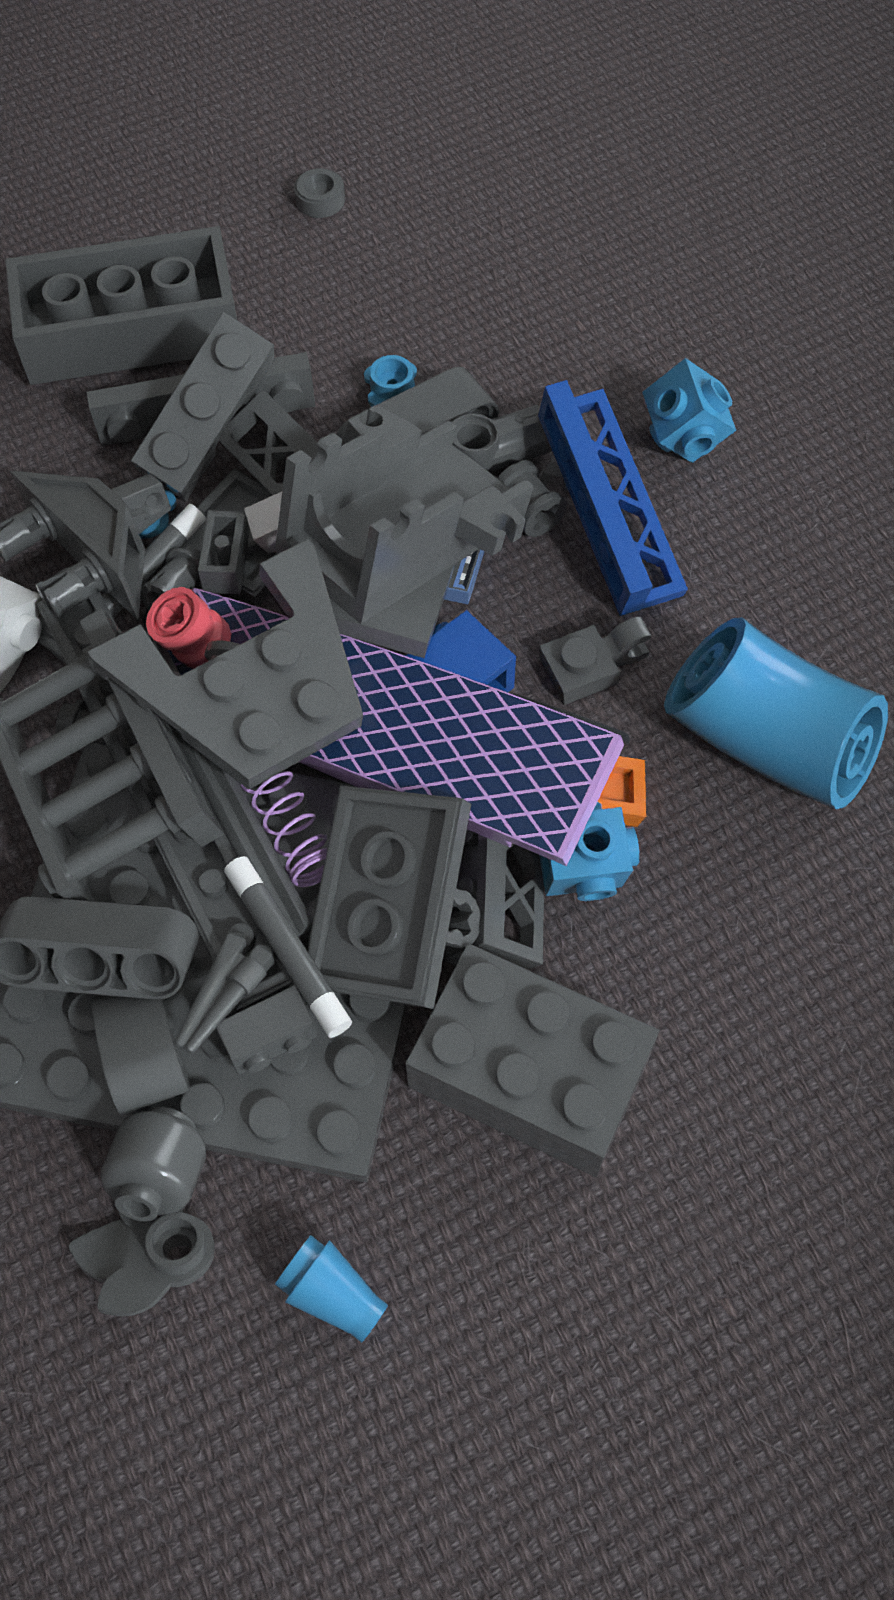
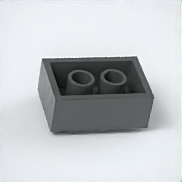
M468 943L406 1062L408 1087L597 1178L651 1056L660 1030Z

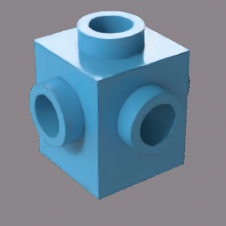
M686 358L642 392L652 420V424L649 427L650 433L657 445L665 452L673 451L693 463L701 456L711 452L716 445L736 431L728 409L732 406V399L727 389L718 379Z
M596 803L567 866L539 855L545 895L554 896L577 893V898L580 901H594L617 894L616 888L624 885L633 871L632 866L639 864L637 834L634 827H625L622 807L602 809V804Z

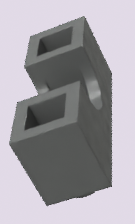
M223 312L133 456L131 462L137 471L144 476L152 474L162 483L163 488L173 492L174 495L187 502L215 457V448L228 423L241 405L245 407L275 361L274 344Z

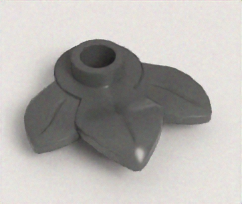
M183 1210L156 1217L152 1221H137L119 1212L120 1220L94 1229L74 1239L69 1244L70 1253L82 1271L98 1282H105L98 1297L97 1308L99 1312L120 1317L133 1316L154 1307L170 1287L186 1286L201 1278L212 1264L215 1253L214 1240L209 1227L199 1218L183 1213ZM177 1246H187L191 1249L190 1253L183 1258L177 1260H168L166 1258L169 1251Z

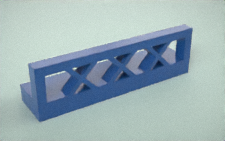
M567 380L545 386L538 417L619 616L684 596L688 588L604 389L574 397ZM595 411L602 427L597 441L591 439L581 414ZM605 439H607L609 447L603 445ZM600 459L619 468L623 480L617 491L612 490ZM626 487L630 497L623 495ZM621 509L640 518L644 530L638 542L633 540ZM647 538L652 548L644 545ZM642 559L660 567L667 584L652 589L653 586Z

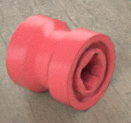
M185 587L172 588L161 594L153 602L147 614L146 627L148 634L164 649L172 651V654L181 663L191 669L208 662L204 654L209 642L218 640L230 641L231 639L229 624L215 610L209 609L208 605L194 591Z

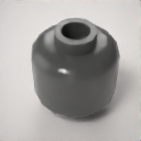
M153 1107L144 1112H138L125 1118L116 1132L101 1167L100 1177L102 1186L110 1198L115 1201L118 1211L126 1217L137 1221H152L156 1217L182 1211L193 1195L206 1159L205 1142L196 1130L193 1121L175 1109Z

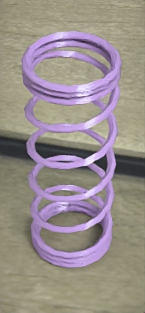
M283 771L265 780L256 791L248 790L240 784L244 791L254 794L251 804L254 811L265 814L263 819L265 832L277 835L274 842L276 853L289 857L285 869L288 875H290L289 877L293 885L308 887L321 882L324 865L312 872L300 873L310 865L326 858L327 848H319L327 841V835L318 834L310 837L298 845L292 853H285L278 846L281 836L300 832L310 826L316 818L315 814L305 813L294 818L280 832L270 830L267 825L269 815L281 814L295 808L302 802L304 793H290L275 802L268 811H263L256 805L258 795L268 794L285 787L293 777L292 772ZM281 776H289L288 779L278 786L262 790L271 781ZM300 796L293 804L279 810H274L284 801ZM311 817V819L304 825L286 831L296 822L304 818ZM323 838L322 841L319 842L317 845L304 851L298 852L314 840ZM307 854L296 862L292 869L290 868V862L293 857Z

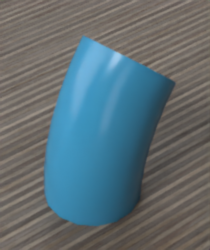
M742 617L732 618L720 625L699 644L676 674L667 691L664 708L668 715L718 750L765 777L834 809L846 807L856 797L866 782L878 757L888 721V703L884 695L851 683L808 662L762 633Z

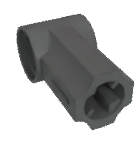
M534 405L494 419L481 414H465L452 422L457 426L453 445L493 476H495V471L517 464L522 460H530L553 452L538 417L540 405Z

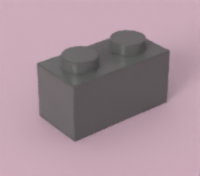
M208 510L198 567L204 591L240 595L249 541V530L245 512Z
M295 985L224 1019L216 1027L238 1075L246 1071L249 1074L261 1071L270 1065L272 1058L286 1051L289 1054L299 1052L311 1044V1039L317 1037L314 1022Z

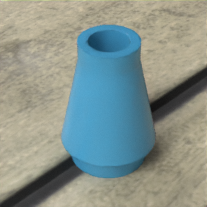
M312 1235L309 1236L275 1283L278 1288L289 1296L285 1303L350 1333L361 1343L366 1339L388 1307V1304L376 1296L331 1241L324 1246Z

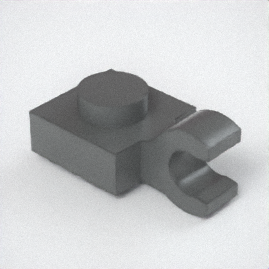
M641 617L631 618L622 622L604 638H601L595 625L540 645L539 658L563 705L619 684L620 671L617 667L638 662L649 656V651L644 642L651 639V634Z

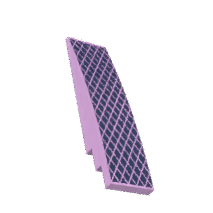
M193 589L208 605L209 609L215 610L229 624L231 630L230 642L242 644L289 619L288 616L201 589ZM340 634L363 712L362 726L304 758L299 763L358 788L463 798L471 803L468 830L508 847H511L513 843L567 866L623 749L624 743L621 735L458 674ZM168 650L180 675L193 670L186 667L172 654V651Z

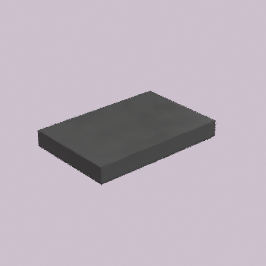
M340 786L307 952L333 992L434 1009L471 803L463 798Z

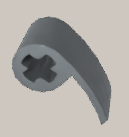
M101 995L92 999L94 1027L102 1066L110 1094L120 1115L190 1091L186 1069L179 1048L174 1044L175 1037L168 1023L163 999Z

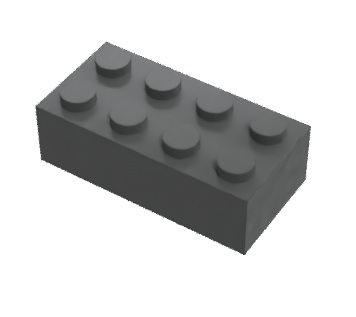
M220 226L5 259L12 335L30 385L195 359L223 312L237 320Z

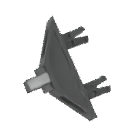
M9 470L27 508L0 522V556L4 563L33 546L35 542L42 538L48 537L51 541L56 540L79 562L36 584L42 600L49 610L53 609L57 618H60L65 612L87 600L93 593L103 591L105 594L110 593L138 620L145 548L139 534L171 510L162 483L152 474H147L110 489L98 478Z

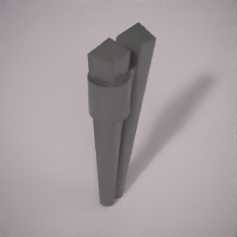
M228 933L174 1041L175 1046L178 1048L184 1047L188 1053L193 1054L242 998L250 995L266 976L269 968L274 964L271 946L256 945L250 955L245 957L244 954L248 947L244 933Z

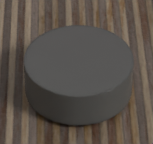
M324 168L311 169L301 174L294 183L296 206L303 214L309 217H329L339 212L344 206V182L334 171Z

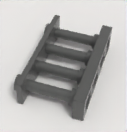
M102 608L79 620L90 642V645L82 649L84 656L5 701L0 697V761L43 858L44 863L37 867L39 876L48 892L57 899L65 898L95 902L85 877L169 829L174 834L184 830L200 847L224 835L170 724L155 712L145 711L137 704V699L111 678L108 681L114 693L106 697V705L33 747L27 748L17 723L97 677L102 682L105 681L91 667L87 651L123 632ZM120 726L125 731L130 728L132 729L138 743L130 747L131 754L50 800L39 775L41 771ZM143 777H146L149 781L156 779L163 795L155 799V807L77 852H73L61 824Z

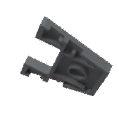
M310 539L260 563V578L289 619L181 676L175 675L141 624L87 651L89 663L97 674L106 681L111 678L133 695L140 707L147 712L153 711L182 733L184 741L248 790L362 726L363 712L315 546Z

